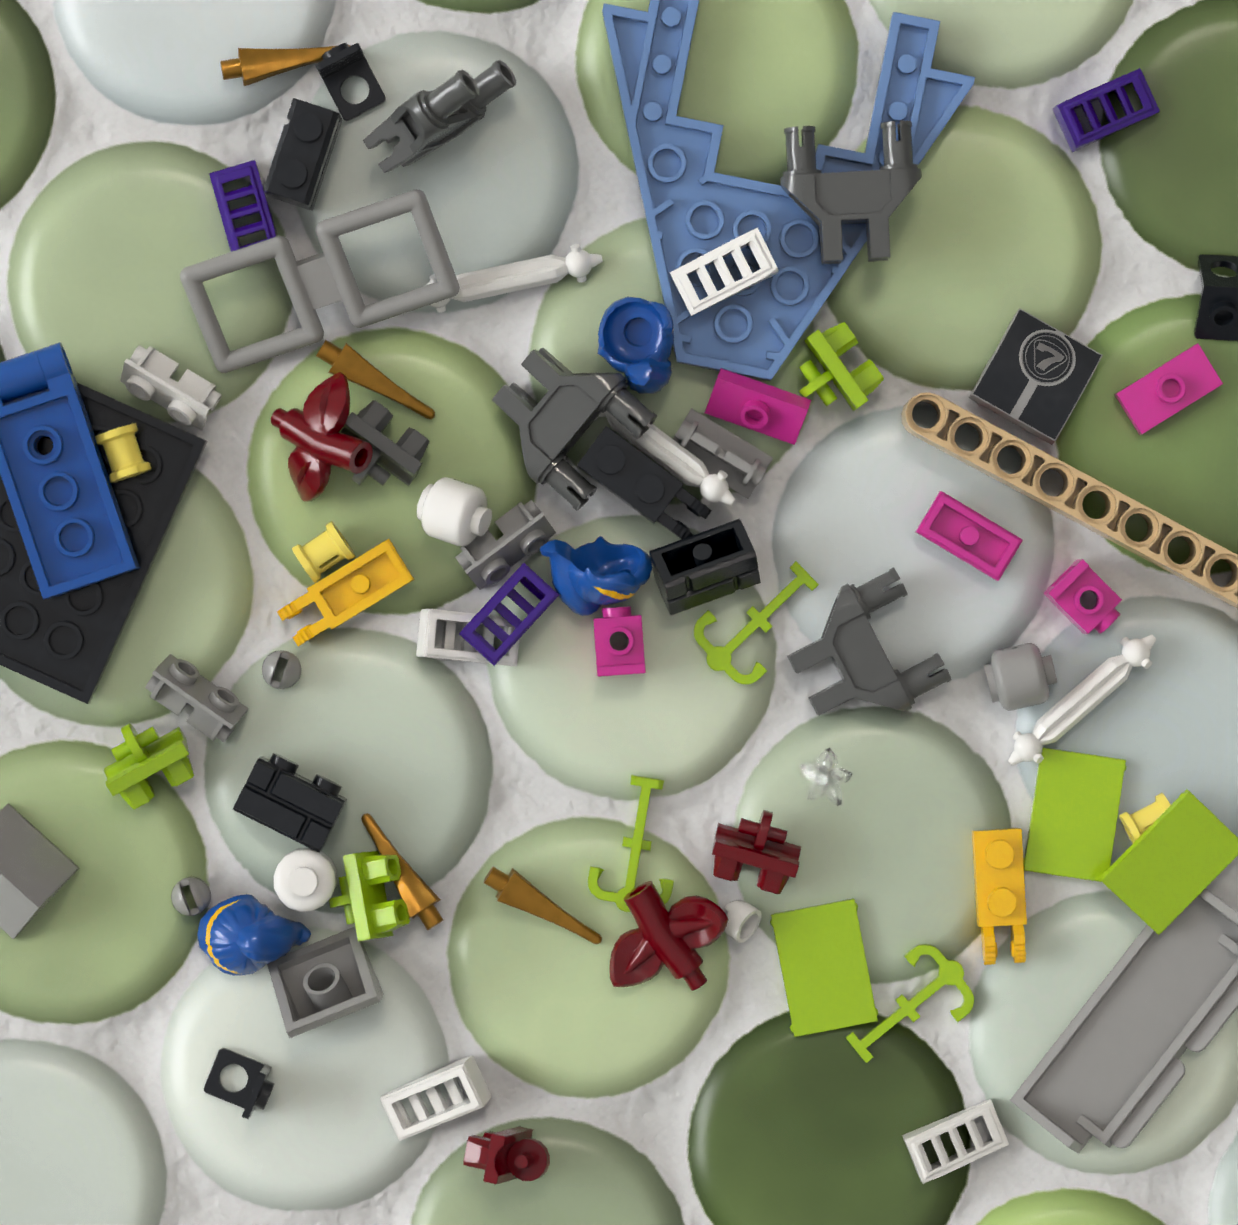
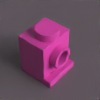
M1083 559L1075 560L1043 592L1083 634H1089L1093 629L1101 634L1120 616L1115 607L1122 599ZM1085 591H1091L1096 596V604L1091 609H1085L1080 603V597Z
M631 606L602 608L603 618L593 619L597 677L646 673L642 616H632ZM618 631L624 632L629 640L627 647L620 651L613 649L610 645L611 635Z

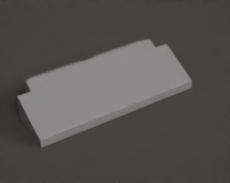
M1205 888L1160 935L1146 925L1010 1101L1064 1145L1078 1154L1092 1136H1095L1109 1148L1112 1144L1117 1148L1130 1146L1184 1077L1185 1066L1179 1058L1188 1048L1193 1052H1201L1206 1049L1238 1008V913Z

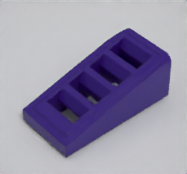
M1140 68L1057 104L1052 109L1072 152L1160 112ZM1131 83L1143 106V109L1136 112L1124 89L1125 86ZM1114 91L1126 115L1118 119L1107 95ZM1097 99L1109 124L1101 126L1091 104L1092 101ZM1079 107H1082L1092 129L1091 132L1086 134L1074 111Z
M256 160L209 173L231 252L264 241L260 240L241 246L240 237L264 230L267 239L278 236L269 203L263 191L264 187ZM250 176L252 185L225 193L224 183ZM255 194L257 203L230 210L228 202ZM260 212L262 221L236 228L234 220Z
M523 563L461 630L459 635L488 662L495 666L559 594ZM519 582L540 600L535 608L514 589ZM506 596L527 614L523 621L501 603ZM493 610L515 628L510 635L488 616ZM481 623L503 642L497 649L475 631Z

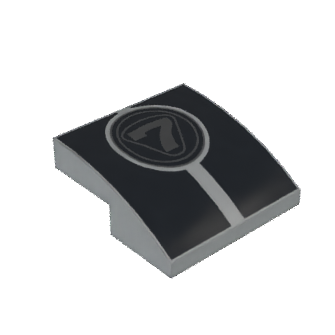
M1019 308L994 354L986 364L969 398L1053 445L1103 355Z

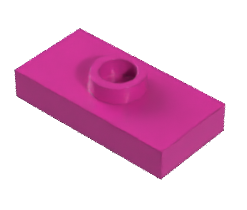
M1197 343L1114 395L1138 434L1142 435L1218 388L1223 383Z
M720 368L705 414L795 445L811 400Z
M942 491L938 492L915 533L995 581L1000 580L1023 539Z

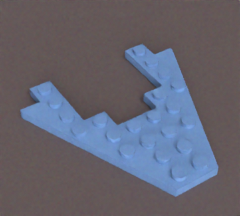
M650 0L648 12L604 3L602 15L664 305L669 310L673 319V348L676 362L720 371V368L742 376L771 381L867 241L866 223L841 225L843 261L840 264L821 265L819 226L787 195L780 185L715 173L724 125L677 116L699 0ZM897 12L892 13L865 152L861 153L818 144L816 148V169L821 170L822 173L880 170L879 167L884 166L881 123L895 121L896 140L898 141L897 124H900L899 121L901 120L912 121L913 164L919 165L973 86L975 77L931 68L940 21ZM758 228L778 267V273L690 316L670 272ZM749 245L742 248L741 251L752 273L758 271L760 267ZM732 255L724 257L723 259L734 281L742 279L743 277ZM714 263L705 266L716 290L719 291L725 288ZM696 271L687 275L699 300L707 297L708 295Z

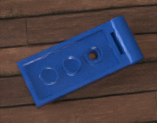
M59 342L0 362V475L42 598L50 599L139 569L140 567L99 446L96 442L81 393L62 343ZM43 437H49L53 442V449L47 455H42L38 450V442Z

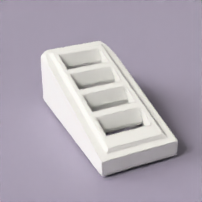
M755 228L670 272V275L690 316H693L776 275L779 270L759 229ZM748 245L760 267L754 273H752L741 251L742 248ZM730 254L743 277L736 282L723 259ZM711 263H714L725 285V288L719 291L716 290L705 267ZM695 271L708 295L699 300L687 276Z
M421 609L416 650L417 657L491 664L480 653L474 652V648L463 638L461 651L454 650L456 623H464L465 627L476 614ZM488 615L498 626L503 627V630L508 635L515 630L502 616ZM437 620L444 621L441 649L434 648ZM484 626L483 638L493 646L494 634ZM519 640L496 665L517 666Z
M471 1055L382 1095L380 1100L399 1141L484 1107L491 1099V1093L475 1058ZM459 1076L468 1098H465L464 1093L456 1077ZM444 1083L453 1102L451 1106H447L438 1085ZM421 1091H426L435 1113L429 1114L419 1093ZM407 1097L418 1121L411 1123L401 1101Z
M991 1099L902 1135L922 1184L946 1175L1009 1145ZM983 1116L992 1138L986 1142L982 1141L974 1121L975 1118ZM963 1124L966 1125L974 1147L965 1149L957 1127ZM948 1132L957 1153L949 1157L939 1136ZM931 1140L939 1161L930 1164L922 1143Z

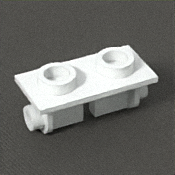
M139 345L130 360H125L120 381L137 398L145 401L151 399L166 408L168 414L177 422L183 425L192 424L203 430L209 410L213 411L222 397V394L215 391L216 385L189 369L185 371L179 382L173 380L171 377L177 370L179 363L151 346L145 349Z

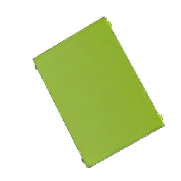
M1042 748L1041 755L1044 759L1038 764L1025 858L1023 859L1024 871L1102 882L1099 878L1111 865L1123 776L1126 771V760Z
M1186 789L1103 872L1099 879L1149 927L1160 935L1238 856V837Z
M854 898L771 914L770 925L774 929L792 1023L790 1029L794 1033V1037L878 1021V1010L875 1008L857 915L858 905L855 903Z

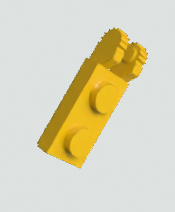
M387 539L308 587L306 594L284 606L277 613L282 621L291 619L300 614L304 608L313 602L316 603L324 618L313 625L309 624L297 631V635L292 638L297 646H300L328 628H331V630L335 629L415 579L391 540Z
M1022 829L972 830L977 926L981 927L984 965L996 964L998 951L993 926H1011L1010 952L1013 962L1025 963L1026 943L1023 925H1027Z

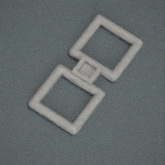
M418 189L411 190L319 222L316 226V234L323 252L296 261L288 239L283 236H276L182 269L180 280L217 370L222 373H228L321 341L324 337V330L316 309L339 301H343L352 325L362 328L456 296L460 286L425 193ZM411 212L437 282L365 306L338 236ZM275 258L301 328L230 351L202 282Z

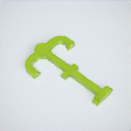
M797 561L790 567L796 577L760 612L752 606L746 612L752 620L724 647H714L704 636L705 626L717 622L715 616L707 610L697 620L694 626V637L699 646L707 653L706 661L711 669L715 671L724 670L735 682L745 685L756 682L767 672L760 663L756 662L750 674L743 675L731 665V653L758 627L767 633L773 626L766 619L803 583L811 591L819 585Z
M631 775L630 785L641 786L633 838L623 836L622 846L631 848L625 887L619 889L618 892L601 889L597 881L604 870L599 867L590 866L588 886L591 893L600 900L616 902L617 907L624 912H631L624 901V897L635 889L641 849L648 851L651 849L652 841L643 840L651 788L662 790L664 780ZM663 878L659 879L662 888L660 897L665 905L671 897L674 880Z
M929 944L917 945L904 955L907 961L914 967L921 955L927 954L932 956L940 966L938 969L939 976L909 1000L903 994L896 998L895 1001L900 1007L860 1040L854 1032L845 1037L865 1063L873 1058L867 1050L868 1046L904 1017L908 1016L912 1022H915L921 1017L915 1008L945 984L955 985L964 998L963 1004L959 1008L950 1010L954 1019L959 1022L970 1013L974 1005V995L963 980L964 969L959 962L947 960L936 947Z

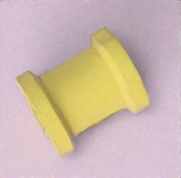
M136 423L112 429L95 436L97 444L103 445L112 471L108 476L110 483L122 481L152 469L150 462H144L135 437V433L138 431Z
M332 521L326 524V531L305 545L297 544L292 548L298 561L314 583L321 579L323 572L343 559L350 561L356 557L350 545Z
M1163 793L1155 796V802L1132 814L1124 812L1119 815L1132 844L1171 805Z

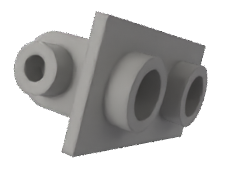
M692 408L673 438L682 447L703 461L709 474H718L720 470L728 474L726 480L729 488L749 499L755 487L759 484L773 457Z
M532 499L525 505L519 502L514 508L495 521L504 534L497 541L490 531L487 530L483 536L477 535L473 542L467 546L460 547L462 552L455 558L479 590L488 584H495L502 580L510 571V567L526 555L530 556L539 552L541 546L546 544L548 539L556 533Z
M171 654L153 671V676L145 687L152 692L150 697L153 700H156L177 716L182 713L187 703L195 709L186 722L205 734L212 741L218 738L225 742L234 730L235 724L249 709L239 702L233 692L224 687H217L201 676L194 665L188 661L177 659Z

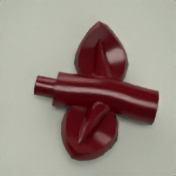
M341 372L329 377L315 387L307 397L303 411L298 408H293L289 411L278 408L271 416V424L279 428L281 437L296 446L288 458V468L297 492L304 502L313 501L323 493L330 478L331 465L354 474H359L368 467L372 459L373 448L370 443L339 432L346 424L350 412L348 380L346 375Z
M652 881L645 882L629 892L624 897V901L631 911L638 928L622 934L614 944L610 958V980L613 987H630L649 981L658 975L663 965L669 969L675 979L684 978L691 991L703 986L707 982L706 977L699 968L703 963V959L695 949L709 946L717 941L725 931L728 923L726 913L711 900L700 896L684 897L667 911Z

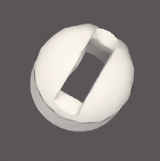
M734 900L725 905L726 910L729 912L727 914L728 923L724 932L737 942L743 943L758 928L762 913L750 903Z

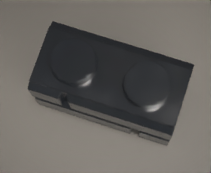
M293 98L287 115L289 123L284 124L263 191L269 197L313 211L342 118L335 111Z
M740 519L649 551L654 578L670 615L732 594L738 589L743 590L761 583L757 556Z
M273 753L270 760L263 756L259 757L233 810L316 852H321L347 801V798L339 795L342 786L318 774L311 781L295 773L299 765L279 754Z

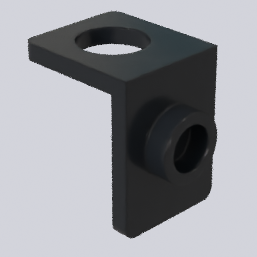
M347 43L340 44L322 55L323 61L315 65L345 121H350L386 101V97L359 43L350 47ZM353 76L363 78L369 85L367 98L358 104H351L345 101L341 94L343 82Z
M1201 254L1198 258V267L1202 291L1194 327V336L1197 339L1238 341V256ZM1227 267L1234 270L1237 275L1234 277H1221L1214 274L1211 269Z
M221 1048L218 1051L204 1086V1092L244 1108L242 1117L249 1120L255 1107L262 1110L265 1109L275 1084L267 1080L272 1067L229 1049ZM230 1064L242 1066L248 1075L246 1086L237 1092L226 1090L220 1082L222 1069Z

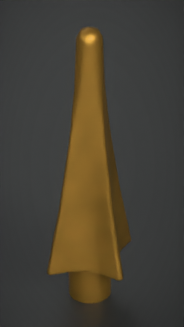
M336 46L296 49L238 48V58L220 61L223 80L242 77L243 85L247 86L290 70L323 61L322 55Z
M325 340L316 356L332 366L328 373L335 375L341 372L346 375L348 381L381 394L426 419H433L435 417V411L396 385L347 343L343 349H340Z
M368 813L363 814L361 817L362 823L380 854L397 855L399 858L400 880L393 882L401 899L407 904L409 918L412 917L413 919L418 915L427 930L441 923L443 918L434 906L441 899L399 854L373 817Z
M492 867L485 877L483 883L498 891L495 896L498 898V902L552 922L593 944L601 943L602 937L599 933L560 908L513 868L509 875Z

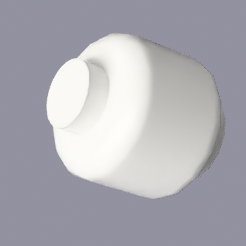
M448 477L441 478L435 484L426 486L417 505V517L421 520L425 533L428 536L456 546H467L474 541L477 535L483 536L487 532L492 519V511L487 508V497L481 488Z
M298 848L288 853L278 863L273 876L274 890L279 900L288 908L299 912L314 911L324 906L333 896L338 883L337 869L332 859L323 851L316 852L310 848Z

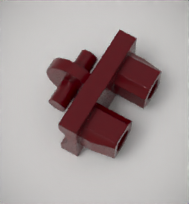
M763 810L759 823L741 818L738 828L718 823L712 849V855H715L714 876L728 881H738L744 863L760 868L757 887L767 892L781 894L789 876L796 877L800 863L801 846L785 842L787 831L770 826L773 812Z
M519 1126L499 1132H484L483 1137L469 1136L463 1165L485 1170L483 1182L496 1185L517 1178L522 1181H533L541 1178L547 1172L550 1165V1155L542 1142L531 1138L533 1129Z

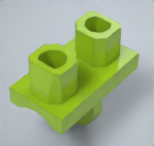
M845 322L831 327L823 333L818 329L804 340L825 372L821 375L811 359L799 367L809 381V384L799 390L802 397L806 398L816 391L825 406H828L838 399L828 385V382L832 380L848 405L855 411L869 401L866 396L872 393L884 380L883 375L871 359H868L850 373L841 362L839 357L859 343Z
M129 723L123 726L121 731L125 742L111 749L117 761L104 768L108 780L105 783L112 796L119 793L132 809H137L148 803L155 796L154 790L147 778L162 770L172 787L178 786L194 776L188 756L187 740L180 727L159 737L154 726L139 734L132 724Z
M378 851L344 855L343 861L346 876L338 878L342 896L330 898L328 900L330 908L344 907L347 925L355 923L358 942L394 936L393 930L410 922L407 904L404 900L387 901L384 883L400 880L401 869L398 856L379 855Z

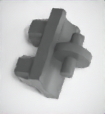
M376 400L370 402L358 415L352 412L340 432L370 443L373 448L370 464L363 472L354 474L352 480L360 486L369 475L378 483L384 485L391 474H393L409 486L421 468L422 463L420 461L429 444V440L410 427L396 444L383 435L382 432L392 420L393 415Z

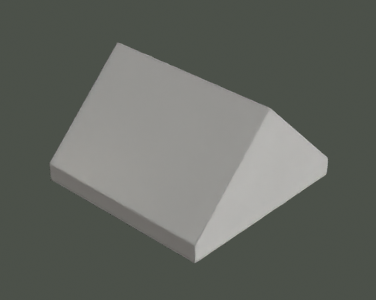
M8 803L0 810V928L12 939H15L79 867Z
M355 927L288 953L286 956H282L267 964L289 1038L381 1001L384 995L363 942H358Z

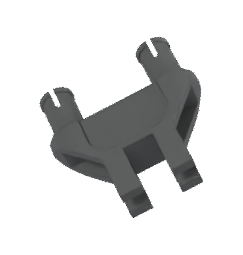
M501 60L495 61L491 67L474 79L466 71L459 70L437 89L430 92L422 90L400 105L363 142L368 149H372L385 140L389 144L400 138L399 143L393 146L392 155L378 165L384 173L392 171L400 165L402 167L411 165L456 138L485 116L486 105L508 89L513 88L516 85V78L511 69Z
M895 121L881 123L884 166L879 167L880 170L822 173L821 170L816 169L815 127L803 126V129H801L802 147L799 146L798 126L784 129L787 171L783 172V177H780V185L787 195L819 226L821 265L840 264L843 261L841 228L843 224L866 223L868 262L888 261V258H890L889 217L922 177L921 169L918 168L917 164H913L912 121H899L900 124H897L898 141L896 140Z
M541 348L539 351L535 349L530 352L521 365L548 390L545 396L537 403L516 383H512L510 386L503 385L492 401L519 425L523 459L529 477L536 484H545L547 482L577 511L588 502L587 496H593L597 487L588 482L566 462L568 458L566 454L601 412L608 411L636 439L640 438L649 429L647 425H652L657 419V415L646 408L626 389L628 384L626 383V378L621 373H572L545 348Z
M894 567L857 588L854 584L842 586L837 594L821 638L787 656L797 674L829 657L833 660L842 680L808 697L817 715H821L853 698L906 712L912 709L911 705L915 704L914 698L952 680L947 669H942L929 677L927 676L931 671L945 665L938 653L902 673L898 670L894 671L868 621L871 618L870 613L902 596L908 595L903 583L887 591L883 590L884 587L900 580Z

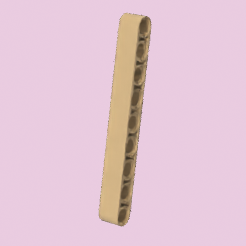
M930 392L920 393L909 399L903 406L901 413L902 424L911 435L1238 609L1237 554L937 394ZM918 402L930 403L935 408L937 420L933 427L922 428L915 424L912 418V411ZM967 424L977 430L979 443L973 451L962 450L956 444L955 432L960 425ZM1004 447L1014 448L1021 456V466L1014 474L1005 473L998 465L997 457ZM1048 469L1057 471L1063 478L1064 485L1062 491L1054 497L1044 493L1040 487L1041 475ZM1090 492L1100 494L1105 501V511L1098 519L1088 517L1083 510L1082 503L1084 497ZM1134 514L1144 518L1148 527L1146 536L1139 542L1131 540L1125 532L1126 521ZM1176 537L1183 538L1190 548L1189 557L1182 564L1174 563L1168 555V545ZM1219 559L1226 561L1232 570L1231 580L1223 587L1217 586L1210 577L1211 566Z

